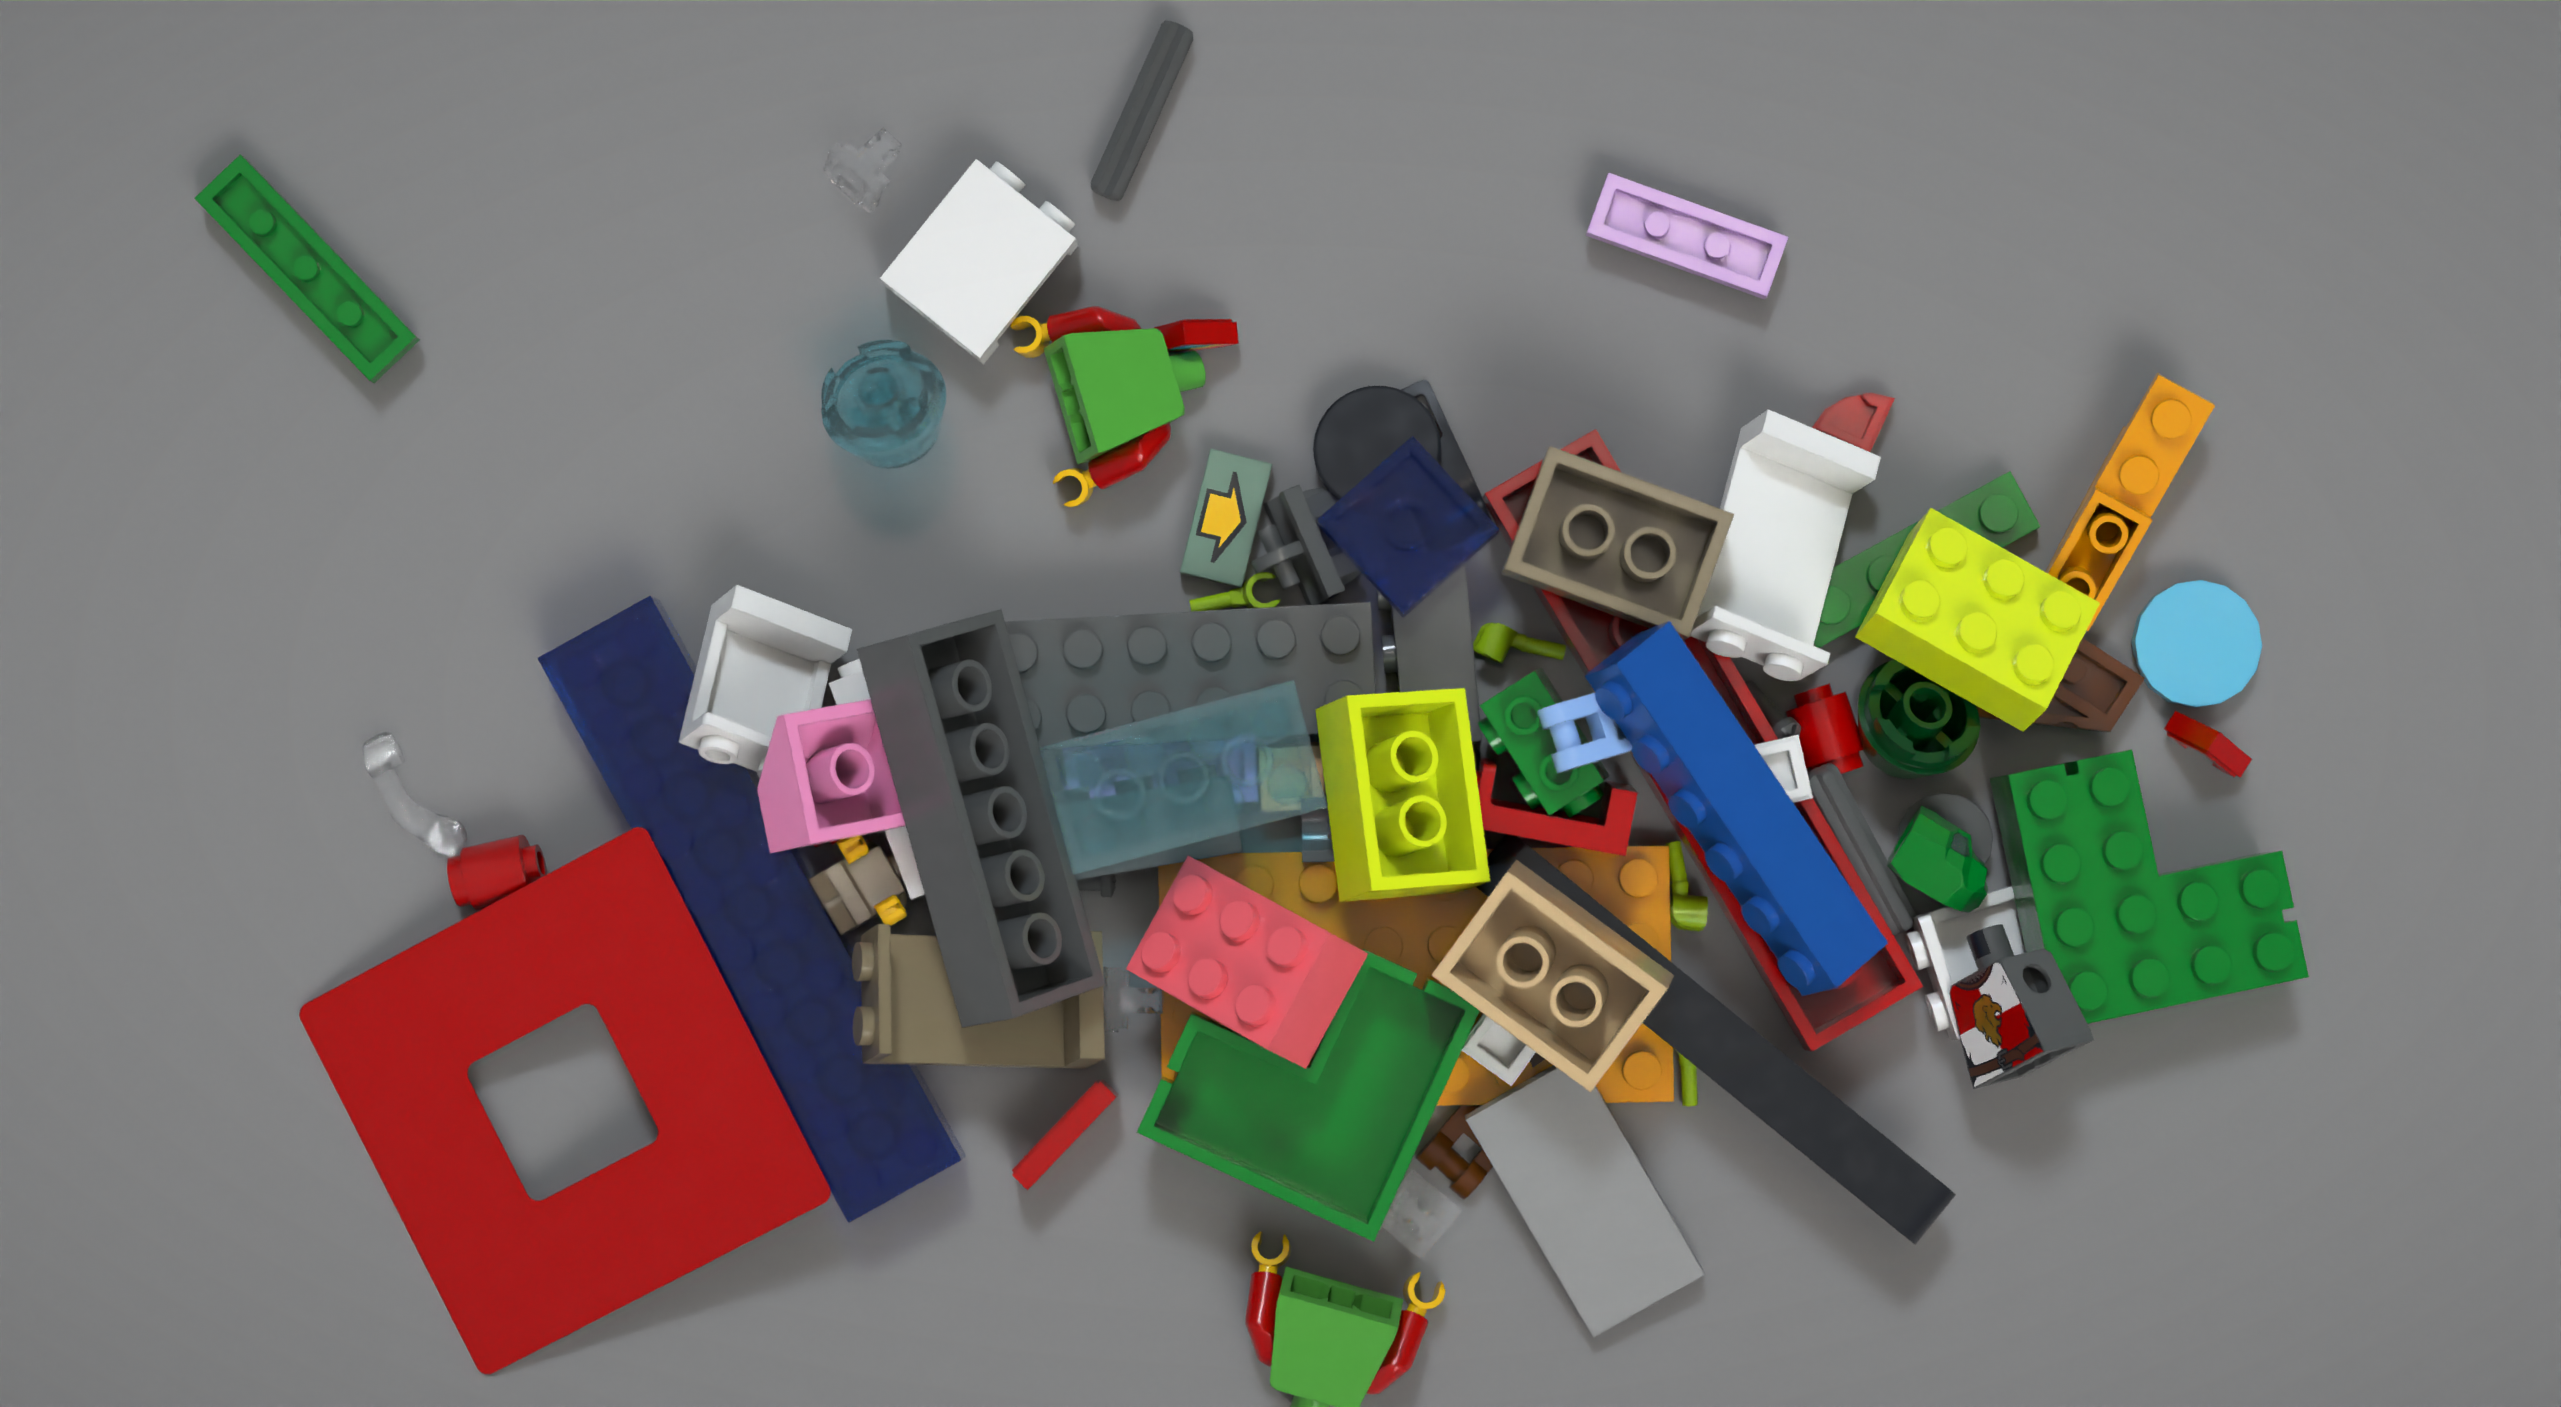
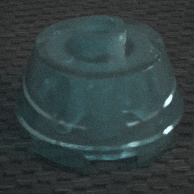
M876 340L858 346L859 355L845 362L836 374L833 368H831L825 377L821 394V413L824 427L837 445L870 465L885 469L910 465L924 457L938 439L946 404V386L942 374L933 362L923 355L912 351L910 346L904 342Z

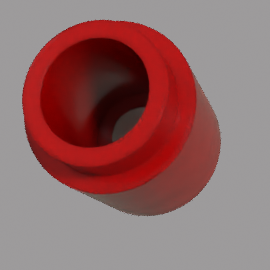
M1829 683L1793 695L1797 708L1785 711L1787 717L1794 718L1801 726L1799 740L1806 768L1813 770L1816 767L1832 763L1843 774L1864 767L1859 752L1864 750L1847 693L1843 692L1833 695Z
M524 835L464 847L460 855L449 857L447 860L449 886L456 904L459 907L472 905L475 910L483 909L547 875L546 863L540 846L538 844L530 846Z

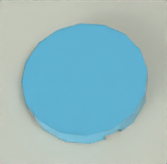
M2204 580L2177 583L2152 597L2136 619L2131 640L2133 657L2136 659V665L2141 672L2140 675L2145 678L2144 682L2147 687L2167 702L2190 708L2220 704L2242 691L2257 671L2262 650L2259 622L2247 602L2228 587Z

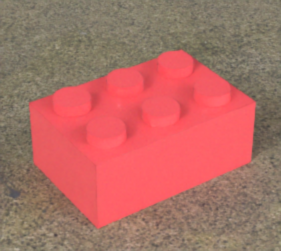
M1188 855L1126 970L1263 1048L1306 1069L1368 953Z

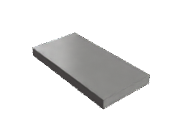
M1552 1065L1465 1115V1119L1593 1338L1705 1275L1700 1263L1596 1086L1589 1092Z

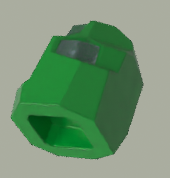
M1921 805L1896 842L1888 858L1887 867L1904 882L1938 902L1958 911L1969 913L1981 905L1988 893L1986 883L1987 868L1984 861L1975 855L1972 849L1970 834L1939 816L1936 812Z

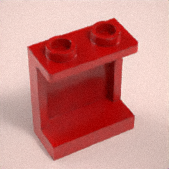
M1481 757L1476 776L1484 830L1626 856L1638 792L1632 785L1606 780L1605 795H1603L1599 818L1582 814H1575L1568 818L1566 813L1560 810L1549 816L1544 807H1537L1532 810L1528 804L1491 798L1497 766L1493 759Z

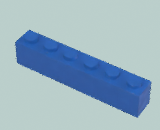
M1670 621L1637 633L1585 675V678L1595 691V699L1600 709L1609 718L1615 720L1632 745V753L1637 763L1646 772L1650 773L1668 798V805L1673 816L1679 823L1690 830L1705 852V860L1709 869L1716 877L1726 883L1741 905V912L1746 923L1752 930L1762 936L1777 958L1778 968L1782 976L1792 986L1796 987L1802 996L1837 988L1888 944Z

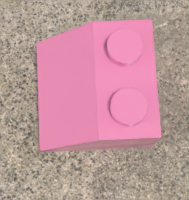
M871 699L777 716L757 787L770 854L906 826Z

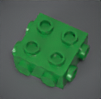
M1540 668L1482 703L1480 707L1486 717L1480 720L1478 725L1497 755L1506 750L1509 751L1521 771L1513 776L1512 779L1530 808L1534 810L1543 805L1549 816L1563 808L1568 818L1605 795L1599 784L1604 782L1610 775L1601 761L1557 774L1551 754L1557 752L1550 729H1542L1537 711L1561 703L1563 700L1544 670ZM1574 720L1581 744L1588 743L1587 738Z

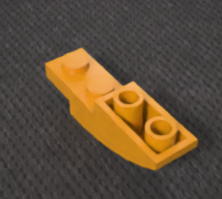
M2158 372L2127 426H2123L2045 571L2100 602L2086 631L2090 630L2152 522L2151 516L2215 407L2213 402Z

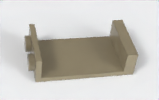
M877 924L861 935V942H857L854 946L852 972L855 981H861L862 1006H858L854 1013L853 1038L856 1045L862 1046V1064L1086 1069L1105 1059L1103 986L1014 1019L962 1028L937 936L890 934V924ZM1091 931L1103 975L1102 931Z

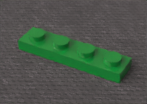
M241 154L194 198L372 383L378 381L420 340Z
M2010 471L1938 510L1941 514L2002 548L2041 527ZM1918 522L1833 567L1813 646L1820 648L1862 624L1908 534Z

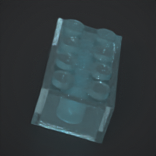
M1294 680L1039 747L1073 875L1327 808Z

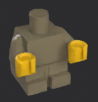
M862 836L837 841L836 843L846 859L808 879L841 935H847L877 916H880L884 924H890V926L907 916L904 909L907 904V895L905 893L907 890L901 881L902 876L894 855L892 854L887 857L882 847H878L872 840L863 839Z

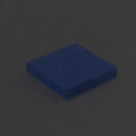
M1413 436L1317 519V525L1403 618L1499 534V528Z

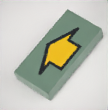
M1210 449L1180 569L1181 574L1242 588L1272 469L1271 463Z

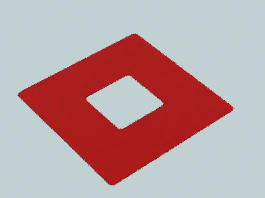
M635 827L309 1001L300 1009V1020L477 1369L483 1374L495 1373L826 1203L830 1198L831 1189L657 847L649 832L642 827ZM590 1004L598 1010L658 1128V1136L653 1143L563 1190L537 1201L530 1198L468 1078V1069L472 1063L581 1005Z

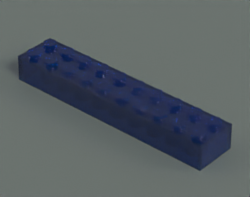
M648 596L538 657L541 666L631 829L642 827L649 832L848 1223L964 1159L966 1154L917 1065L862 1064V1046L856 1045L853 1038L854 1013L858 1006H862L861 981H855L852 972L853 949L845 935L839 933L825 906L808 880L812 878V875L797 848L770 854L757 792L759 779L754 770L735 763L719 764L708 761L700 756L699 750L678 743L696 672V665L661 601Z

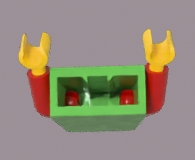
M1099 306L1050 315L1047 323L1043 324L1030 316L1021 315L1015 318L1010 325V328L1015 331L1035 327L1036 338L1034 342L1026 347H1015L1013 350L1026 358H1035L1045 353L1077 464L1089 461L1088 469L1085 471L1079 468H1071L1060 471L1055 475L1053 484L1064 480L1068 476H1074L1081 482L1082 492L1080 496L1063 504L1067 507L1084 504L1089 500L1093 493V488L1096 486L1100 489H1106L1143 471L1170 440V423L1184 415L1185 407L1180 392L1200 388L1205 384L1204 364L1200 355L1195 350L1169 356L1164 336L1159 329H1141V326L1135 319Z
M1262 1231L1254 1236L1251 1248L1256 1261L1259 1263L1258 1272H1254L1251 1275L1245 1324L1258 1360L1271 1368L1270 1386L1277 1391L1293 1395L1290 1407H1330V1405L1335 1407H1360L1366 1394H1380L1410 1370L1429 1323L1424 1318L1426 1311L1438 1306L1444 1299L1445 1287L1442 1281L1437 1283L1432 1299L1425 1303L1417 1299L1414 1292L1415 1284L1419 1280L1421 1272L1414 1273L1408 1277L1403 1286V1296L1408 1307L1407 1310H1402V1298L1294 1268L1285 1267L1282 1278L1277 1274L1278 1267L1287 1262L1291 1253V1246L1286 1235H1283L1282 1253L1274 1259H1267L1260 1255L1259 1248L1262 1243Z

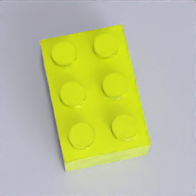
M1930 508L1908 534L1855 638L2024 732L2047 710L2100 602Z
M1465 688L1347 695L1315 709L1340 902L1457 893L1490 882Z

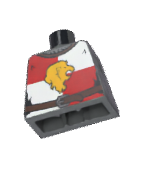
M2003 924L1978 930L1966 937L1978 971L1951 985L1949 995L1970 1080L1974 1089L2023 1077L2094 1040L2092 1032L2052 953L2045 949H2039L2014 955Z

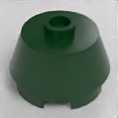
M1894 659L1878 666L1863 683L1858 699V732L1867 758L1886 774L1902 779H1915L1945 773L1960 766L1975 749L1981 725L1977 706Z

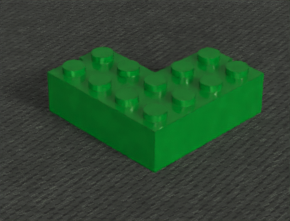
M2132 749L1990 778L2026 952L2045 949L2052 953L2087 1024L2309 977L2297 920L2284 921L2282 910L2294 908L2283 852L2257 853L2158 874Z
M1362 949V951L1368 953V956L1318 1045L1310 1065L1306 1069L1263 1048L1239 1033L1192 1012L1167 1065V1068L1179 1073L1175 1081L1162 1076L1136 1133L1374 1242L1479 1014V1010L1448 987L1428 978L1422 990L1413 986L1417 973Z

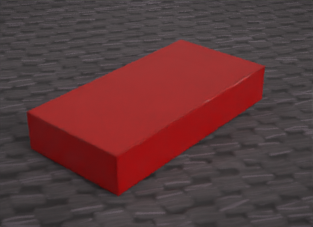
M1103 1079L1101 1081L1097 1080L1012 1169L1014 1172L1012 1176L1029 1190L1119 1094Z

